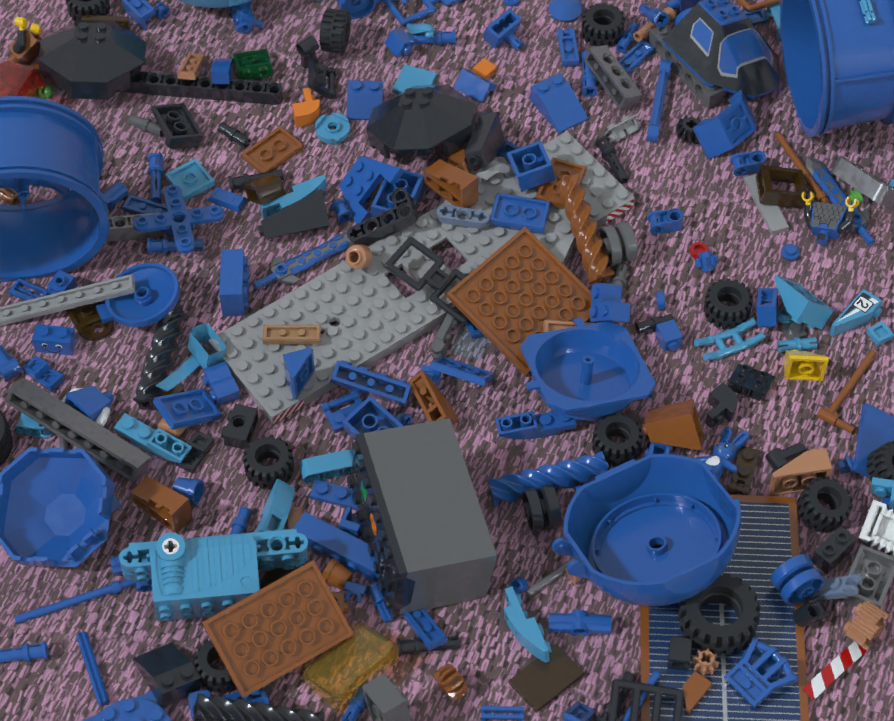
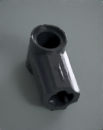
M309 36L296 44V49L301 56V65L305 69L308 68L309 60L312 58L316 59V51L319 49V44L313 36Z
M799 442L782 450L775 448L768 452L765 458L775 472L806 452L807 449L804 444Z

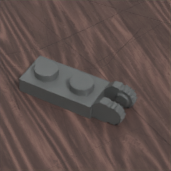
M448 313L431 347V355L434 359L444 355L445 343L449 344L452 337L451 331L456 329L459 323Z

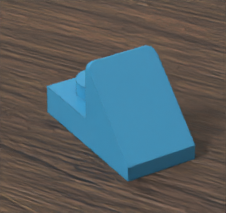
M873 477L870 494H875L879 497H891L889 510L893 509L894 480Z

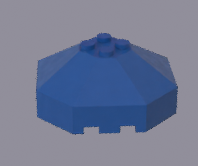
M29 447L0 472L1 546L12 560L21 565L79 566L108 540L115 489L114 481L93 455L83 448L66 450L65 448L39 449L37 447Z

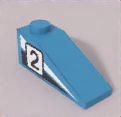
M863 289L832 324L829 335L833 337L867 324L873 318L877 319L882 312L881 304L883 300Z

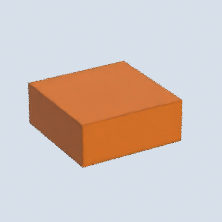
M485 58L473 67V72L485 79L497 71V66Z

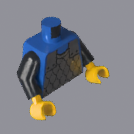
M810 191L811 197L806 199V193L803 192L802 199L806 201V204H804V219L807 227L812 230V234L817 236L816 243L826 245L828 238L838 239L841 234L852 226L855 215L854 208L859 205L858 199H855L854 204L851 205L852 198L847 197L845 201L847 206L816 201L811 204V201L814 199V193Z

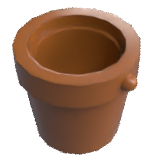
M333 558L324 569L322 576L326 584L344 591L346 581H351L353 572Z

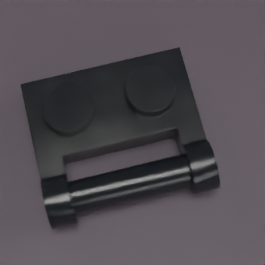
M312 58L308 61V88L327 99H336V69L327 67L322 62ZM326 76L328 77V89L326 88Z

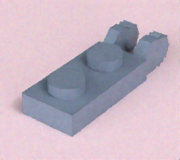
M857 574L827 578L822 587L810 598L813 600L822 596V600L856 596L859 593V589L855 585L862 584L863 579Z

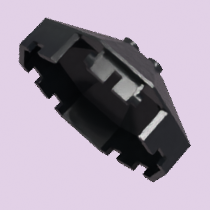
M78 20L41 39L38 57L39 76L42 79H50L51 85L60 91L65 89L67 96L72 99L108 100L113 97V92L118 89L120 92H123L130 88V71L139 72L142 65L145 64L147 42L115 21Z
M448 84L413 86L374 107L366 131L370 146L373 149L378 148L380 154L387 159L391 158L388 147L396 151V154L400 155V157L413 156V150H417L418 156H429L433 154V147L442 142L445 155L449 157L459 151L460 145L464 143L468 145L478 122L479 114L475 102Z

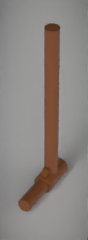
M874 350L868 352L829 408L821 407L816 417L833 426L836 425L850 434L854 432L855 427L839 419L836 411L876 356Z

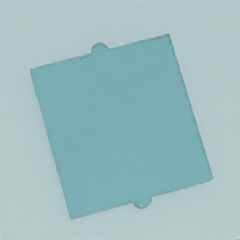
M461 326L451 353L481 361L489 339L486 336L472 339L467 327Z

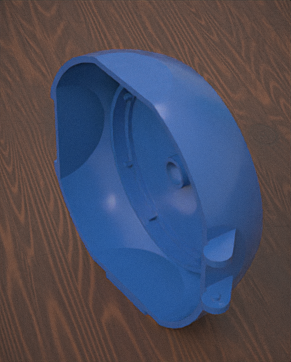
M651 454L637 461L632 459L595 476L594 481L581 486L570 501L565 513V538L556 539L552 543V549L557 554L574 558L567 565V571L570 575L587 578L595 587L610 597L638 606L675 604L692 598L707 589L720 577L735 553L740 536V502L738 499L733 500L715 478L713 468L709 464L681 455ZM657 544L663 545L662 547L657 549L651 548Z

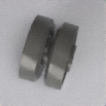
M628 221L617 223L615 228L612 225L600 228L599 236L603 239L601 249L609 256V266L618 265L622 260L624 262H631L637 259L636 238Z

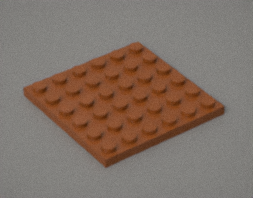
M526 227L520 230L446 294V297L524 376L528 375L531 370L520 347L529 335L543 333L544 320L573 322L574 319L582 318L586 323L590 319L591 291Z

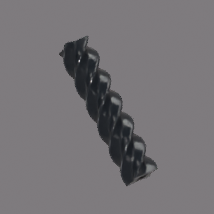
M180 304L175 305L173 310L157 323L156 333L153 336L151 348L146 357V364L141 373V380L137 385L136 395L133 399L138 404L140 410L152 409L158 411L153 404V400L155 397L164 396L163 390L155 385L168 377L166 369L174 364L171 353L179 348L175 338L184 332L180 323L187 319L188 315L182 310V305Z
M198 693L196 703L193 706V721H324L325 712L313 713L306 709L292 710L286 706L272 707L259 702L251 704L241 699L228 700L221 696L207 697Z

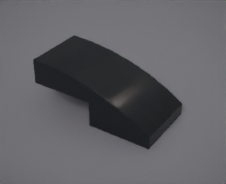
M197 431L187 442L188 445L192 446L191 450L181 463L176 462V466L193 474L209 452L214 438Z

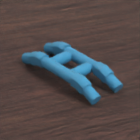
M751 318L735 328L713 336L695 339L694 345L710 346L716 343L719 348L718 351L703 354L705 361H716L744 349L752 348L766 339V337L761 332L745 341L742 339L740 334L745 333L757 324L754 318ZM733 337L736 345L727 348L723 340Z

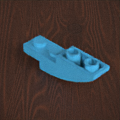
M325 175L291 186V193L260 205L263 219L317 190L322 189V192H324L327 188Z
M124 413L114 427V431L131 440L132 445L172 462L181 463L192 448V446L160 428L155 430Z
M276 479L261 513L262 519L256 532L283 530L293 501L294 487L280 479Z
M513 587L506 588L505 598L508 607H504V617L509 629L520 644L531 654L545 663L549 662V653L552 652L548 640L544 641V630L541 623L537 624L535 617L529 618L526 609L522 610L520 606L522 605V600L519 593L515 594Z

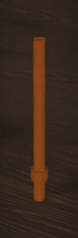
M777 133L775 135L776 139L796 168L803 171V176L815 193L816 200L818 202L830 203L826 193L821 191L782 133Z

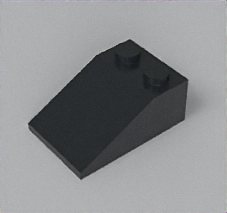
M172 643L133 658L135 665L161 708L187 698L188 693L200 691L201 676L193 663Z

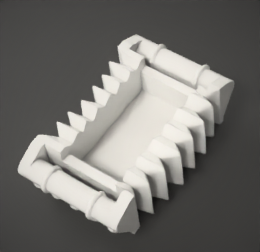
M873 500L864 525L861 527L859 539L865 543L871 541L872 546L877 544L878 550L884 548L885 554L891 552L893 557V509L888 510L886 504Z

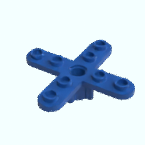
M169 185L164 189V199L168 212L136 217L133 221V227L138 232L166 229V235L174 237L176 249L180 253L187 254L191 253L195 248L192 234L193 225L221 221L224 218V209L217 205L186 209L181 188L177 185Z

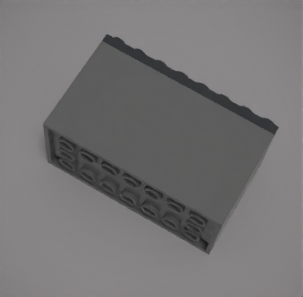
M450 418L356 434L355 443H352L354 456L350 476L347 477V484L349 489L352 488L353 504L358 507V520L363 523L362 532L364 539H367L369 543L367 546L369 555L375 558L373 562L374 573L380 574L378 585L380 591L384 592V606L386 609H389L390 615H401L406 612L411 613L421 609L426 610L486 597L497 554Z

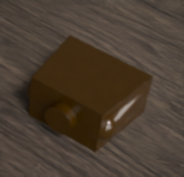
M271 174L243 184L248 200L260 205L286 194L281 177Z

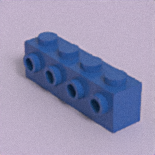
M344 360L336 362L330 379V383L402 407L406 403L411 385H408L404 380H394L386 374L379 372L376 374L370 372V369L359 366L358 368Z

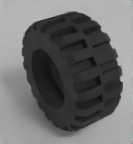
M725 573L720 575L713 584L701 593L680 602L678 612L679 628L683 632V636L692 639L691 646L695 649L699 647L702 649L701 652L709 649L710 652L717 654V656H720V653L728 656L732 655L734 650L738 653L743 650L744 646H748L757 631L761 608L760 603L757 601L756 593L754 591L751 592L752 587L748 583L743 584L741 578L737 576L733 578L730 577L731 574ZM709 603H722L735 611L738 620L729 625H715L707 621L699 609Z

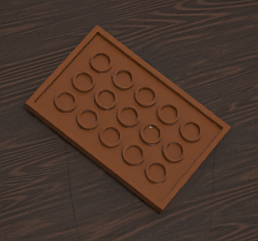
M314 560L201 622L242 698L354 635Z

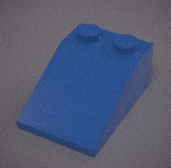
M560 73L531 86L530 101L559 134L588 120L572 87Z

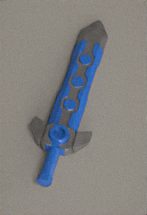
M808 156L805 168L826 193L831 204L847 206L845 201L848 196L834 180L832 174L822 161ZM854 208V220L849 229L853 232L858 231L867 245L872 246L875 240L865 229L869 221L870 212L865 208L860 213L857 208Z
M348 231L283 263L281 262V256L274 258L271 264V274L252 283L253 287L257 290L274 280L282 284H295L299 282L300 278L294 275L354 245L347 237Z

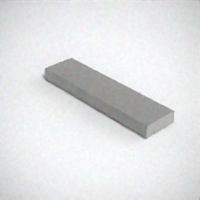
M757 174L744 177V182L771 235L788 231L789 226L778 206L760 204L755 178Z

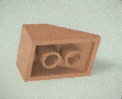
M814 448L806 451L772 473L768 496L803 492L808 483L813 479L830 477L832 466L826 448Z

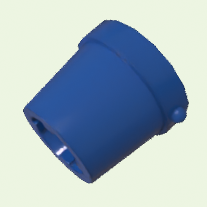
M178 477L173 485V490L189 498L190 504L198 505L204 494L205 484L200 479Z

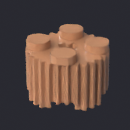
M864 601L863 604L859 603L853 612L856 614L852 621L849 620L845 624L843 631L846 632L845 635L868 650L872 646L869 643L872 638L879 637L887 625L884 623V620L889 619L890 614L872 602Z

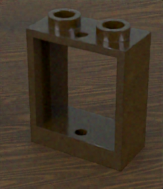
M767 165L760 166L755 177L760 204L801 209L806 202L802 199V193H806V199L809 196L808 191H806V178L803 176V171ZM771 181L794 183L796 192L772 189Z

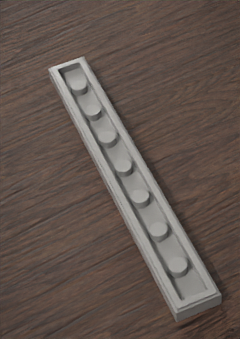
M133 274L0 307V326L135 293V278Z

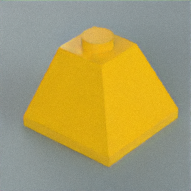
M786 350L784 357V379L823 381L829 358L807 351Z

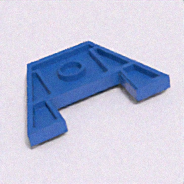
M363 156L357 159L339 184L348 207L353 213L356 224L371 217V213L363 204L384 177L389 183L395 185L405 170Z

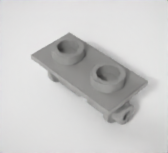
M629 114L621 119L622 122L610 124L604 136L609 134L610 142H617L626 137L624 130L628 135L638 131L641 127L640 122L635 120L638 114L633 116Z

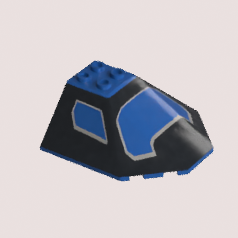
M703 0L698 2L661 40L706 86L723 87V91L734 94L742 90L746 97L751 99L778 90L780 58L749 18L730 0Z

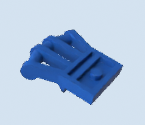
M753 637L744 658L724 676V679L754 709L771 695L774 690L794 684L799 680L791 669L789 659L786 656H782L775 646L760 642L759 638ZM756 649L765 652L753 665L749 663ZM773 658L777 663L762 676L757 670L769 659ZM780 669H783L785 678L772 683L768 682Z

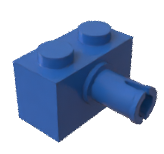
M509 8L486 27L483 38L494 49L504 41H507L517 51L518 47L521 48L524 44L514 34L519 29L522 19Z

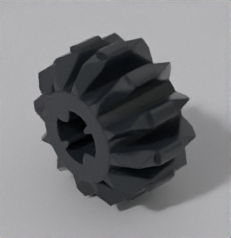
M685 115L683 119H679L675 130L677 139H681L682 143L688 141L689 145L691 141L697 144L698 138L693 128L701 122L700 117L694 118L693 115L691 117Z

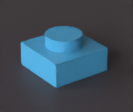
M883 321L867 328L866 331L867 335L877 346L893 339L894 336L893 332Z

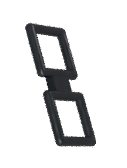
M408 237L385 263V268L416 291H420L426 284L435 290L429 298L430 301L461 324H466L469 319L464 314L462 315L439 298L456 278L462 281L466 275L458 269H454L448 275L440 269L444 264V259L415 238ZM411 245L435 262L418 282L394 266Z

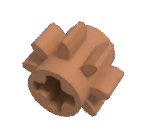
M709 649L702 652L698 650L697 657L692 659V663L696 664L694 671H698L703 677L709 673L713 675L714 668H718L719 662L715 661L717 654L711 653Z

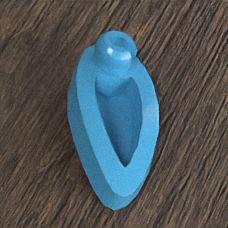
M407 24V30L410 34L425 33L426 38L434 37L433 31H435V28L430 24Z

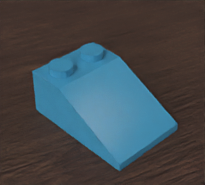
M775 275L774 279L786 312L792 316L791 319L798 324L803 322L804 325L811 329H814V327L823 329L834 310L801 284Z

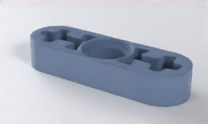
M441 205L437 208V220L444 224L484 229L489 225L490 216L484 210L451 205ZM461 214H465L468 216V218L460 219L458 218V216Z

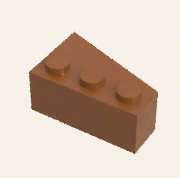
M440 159L424 170V183L453 206L469 208L478 201L477 176Z
M146 476L130 492L133 503L174 533H178L193 518L189 498L162 485L157 480Z

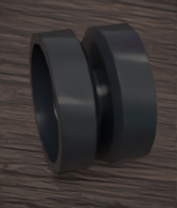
M551 483L541 485L538 492L533 487L523 489V506L531 532L543 531L545 523L550 529L561 527V511L553 485Z

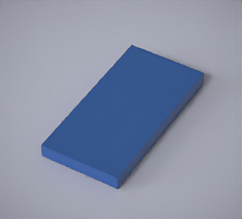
M868 403L862 405L853 471L870 478L866 471L868 469L866 467L867 457L872 451L887 442L894 441V416Z

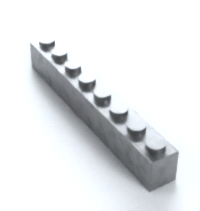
M23 378L9 388L7 404L74 446L83 448L93 455L95 459L125 478L135 482L147 472L151 456L29 380Z

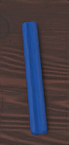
M86 631L77 633L78 644L98 705H107L110 701Z

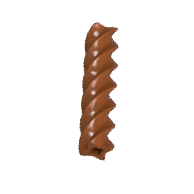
M580 174L564 175L555 184L559 189L560 199L565 205L566 216L571 222V231L576 238L577 249L582 255L583 266L588 272L589 284L605 282L614 275V271L607 267L609 256L601 250L603 245L602 237L595 233L597 222L589 216L591 205L583 200L586 190L578 183Z

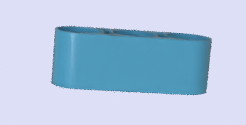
M349 449L303 459L299 463L303 482L310 484L311 481L315 482L316 479L324 481L329 480L330 477L348 476L352 468L353 451Z

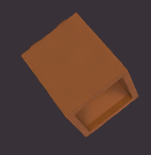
M694 399L648 409L647 416L644 418L643 430L645 436H649L650 442L694 450L702 449L704 433Z

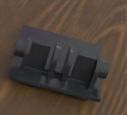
M738 364L728 380V387L739 394L743 387L741 395H744L746 388L749 389L747 397L750 396L753 390L751 398L764 401L767 395L766 392L775 376L765 371L753 369L749 365Z

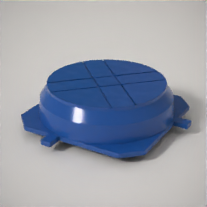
M577 318L573 321L576 327L531 334L520 347L532 374V381L526 382L528 391L536 390L547 406L569 418L599 420L600 418L604 419V416H611L613 413L618 414L632 401L648 398L656 385L627 329L612 322L606 321L585 325L582 318Z

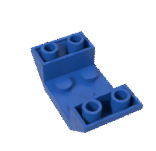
M739 90L728 99L730 105L715 118L703 119L693 128L706 157L709 159L733 149L756 130V119L742 90Z

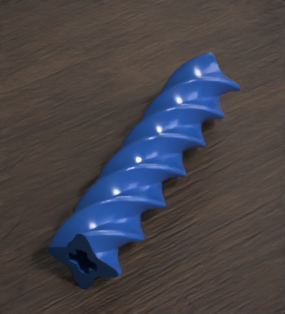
M603 451L594 456L584 455L575 460H563L556 465H543L536 470L525 469L518 474H505L498 479L488 478V492L495 507L502 500L509 503L517 501L522 496L523 489L533 487L538 492L541 485L551 483L556 491L560 486L569 489L575 487L578 482L587 484L594 481L595 476L608 471L609 465L605 460Z

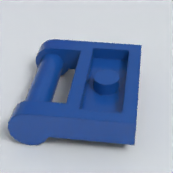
M353 390L346 396L320 404L334 433L344 430L342 421L362 403L359 393ZM351 401L355 403L333 413L330 411Z

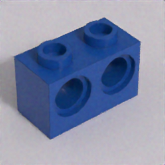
M758 288L756 304L757 326L765 328L777 326L779 308L778 288Z

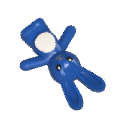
M730 427L725 428L720 442L714 447L713 456H702L695 459L709 464L713 468L715 478L718 481L724 467L733 473L737 472V466L730 461L735 458L737 450L749 440L750 435L748 431H742L731 442L733 432Z

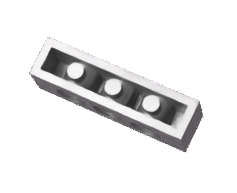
M607 45L590 48L584 61L618 109L623 110L635 107L642 97V93Z

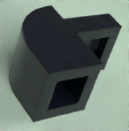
M723 382L709 393L708 403L713 409L707 413L705 424L710 428L715 424L720 425L725 418L731 422L736 413L737 396Z

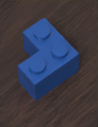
M606 283L592 284L591 308L589 310L590 322L600 323L608 321L614 324L629 322L631 303L621 302L622 286Z

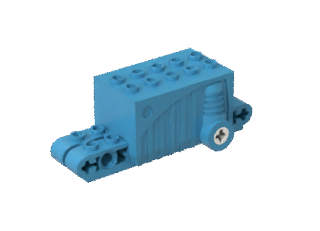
M297 529L184 539L177 533L169 532L159 537L158 541L129 543V547L123 549L119 554V561L123 576L127 580H137V582L142 583L152 579L153 605L157 622L212 617L260 590L258 570L262 569V571L266 572L272 571L274 568L290 570L295 568V566L305 564L308 560V540L304 534L297 533Z

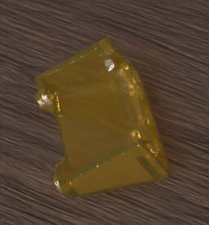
M363 622L356 623L351 627L354 635L329 648L313 663H308L303 669V681L336 714L345 708L342 704L346 698L350 699L352 692L380 667L384 670L386 664L392 667L399 661L398 646L391 639Z

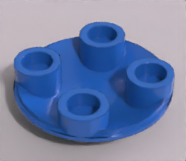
M552 0L548 8L551 18L560 21L574 22L582 13V5L578 0Z

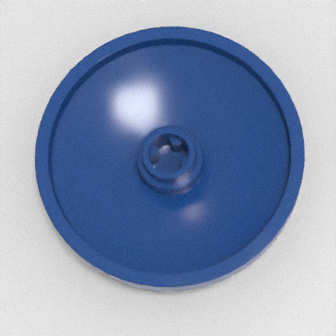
M142 263L126 269L116 277L133 274L136 292L105 300L108 312L119 324L127 327L148 326L160 321L173 310L180 297V284L175 273L167 266L159 263Z

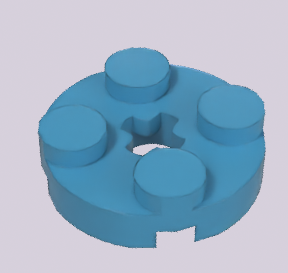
M336 112L328 116L324 114L315 123L316 136L325 143L338 145L350 135L349 120L343 114Z

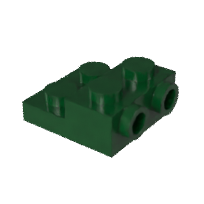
M267 49L233 54L238 79H264L268 76H273Z

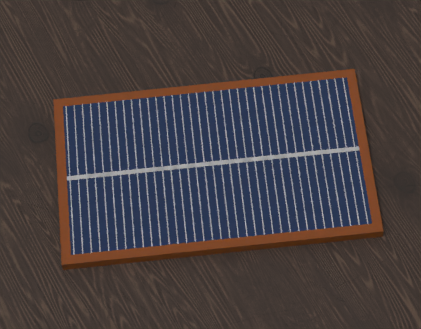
M730 495L733 500L738 499L740 502L741 529L735 553L721 575L728 573L731 574L730 577L736 578L737 576L742 579L743 584L748 583L752 587L751 592L754 591L756 593L757 601L760 603L761 608L760 619L754 637L759 638L760 642L775 646L782 656H786L789 659L793 673L797 675L799 680L794 684L774 690L771 695L754 709L724 679V676L739 663L746 646L738 653L734 650L732 655L725 656L724 653H720V656H717L715 660L719 662L718 668H714L713 675L710 673L704 675L706 679L712 682L711 688L689 714L686 713L685 700L683 698L682 716H684V721H809L808 695L802 690L807 685L804 627L796 625L792 618L793 611L803 605L802 602L792 606L787 605L780 595L781 591H777L770 581L771 575L781 564L794 556L800 555L796 497ZM657 544L651 548L657 549L662 547L663 545ZM680 602L665 606H640V683H646L654 671H659L661 677L655 685L682 690V686L694 672L696 664L692 663V659L697 657V651L702 649L699 647L695 649L693 646H691L688 671L667 668L671 636H683L678 620ZM709 603L699 609L702 616L715 625H729L738 620L735 611L722 603ZM783 671L779 680L786 677ZM772 678L768 680L769 683L776 681ZM649 693L641 705V721H651L654 693ZM662 695L660 721H673L675 697Z

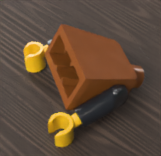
M22 17L15 18L14 24L19 26V30H17V38L9 46L12 54L6 59L13 67L19 61L27 64L39 55L41 27L32 23L30 30L27 29L28 21Z

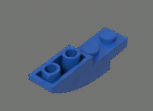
M534 411L495 418L499 437L511 439H535L558 435L557 432L577 428L574 418L559 414L557 411L537 415L534 414Z

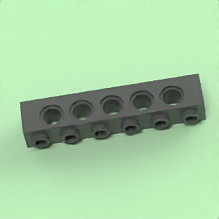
M666 25L651 29L649 44L656 48L655 51L662 59L671 60V69L708 109L723 103V87L716 85L712 87L706 86L661 42L671 30Z

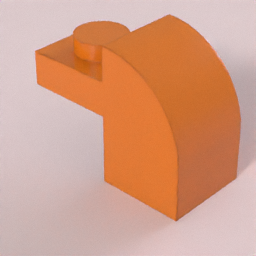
M303 88L304 102L292 104L296 128L315 123L321 115L320 99H315V95L311 94L310 88Z

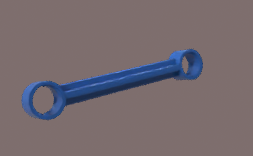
M661 59L647 132V142L657 143L671 60Z

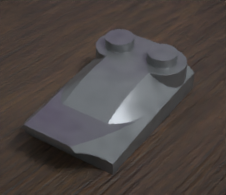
M861 544L849 574L861 576L863 582L860 585H855L859 589V593L856 596H848L842 599L855 607L859 603L863 604L864 601H870L881 608L894 576V557Z

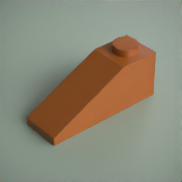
M421 370L408 381L429 422L450 418L453 426L459 421L451 404L424 370Z

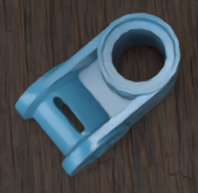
M22 412L14 428L20 435L26 434V436L43 439L54 435V432Z

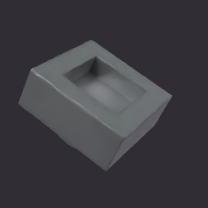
M793 322L781 325V330L787 340H793L794 337L803 339L807 336L801 324Z

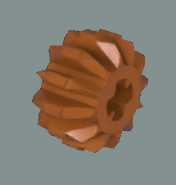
M451 664L442 666L434 674L438 687L450 700L455 701L464 696L468 691L464 678Z

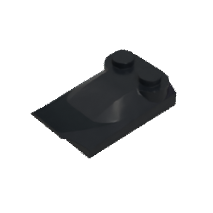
M184 103L151 106V111L166 137L165 145L173 150L193 148L203 141L204 135Z

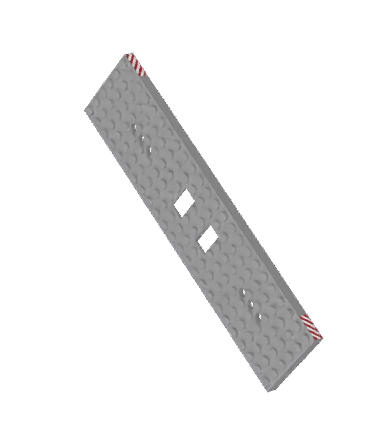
M567 131L543 145L550 162L552 158H557L587 167L586 174L581 183L586 190L583 200L591 205L589 216L596 220L597 228L634 206L635 197ZM510 168L508 173H496L487 181L484 179L481 183H478V201L469 208L484 210L491 216L497 193L535 199L540 185L521 192ZM446 201V202H444L443 204H441V205H451V206H453V205H452L450 202H448V201ZM437 206L420 216L415 224L369 246L373 254V260L368 267L353 269L345 260L218 334L226 345L223 362H226L234 379L272 425L338 386L330 383L337 361L341 362V360L352 363V366L368 368L444 321L447 313L429 299L435 291L433 288L426 284L420 291L405 298L385 276L390 273L385 268V263L408 237L415 238L430 250L447 239L467 260L466 263L456 268L467 276L520 230L495 225H488L484 229L444 224L437 220V208L439 207ZM550 206L544 234L531 232L548 250L572 234L571 222L566 216L565 209ZM461 214L458 216V218L466 219L468 218V216L465 214ZM411 245L394 266L397 268L402 267L412 279L418 282L435 262ZM445 264L440 268L448 275L452 272ZM456 278L439 298L460 312L446 297L447 292L460 282ZM332 322L340 323L338 326L330 325ZM263 325H321V331L324 332L321 335V344H263ZM212 338L208 340L209 348L213 353L221 351L216 339L215 342ZM310 347L313 349L315 372L298 398L293 399L285 377L283 354Z

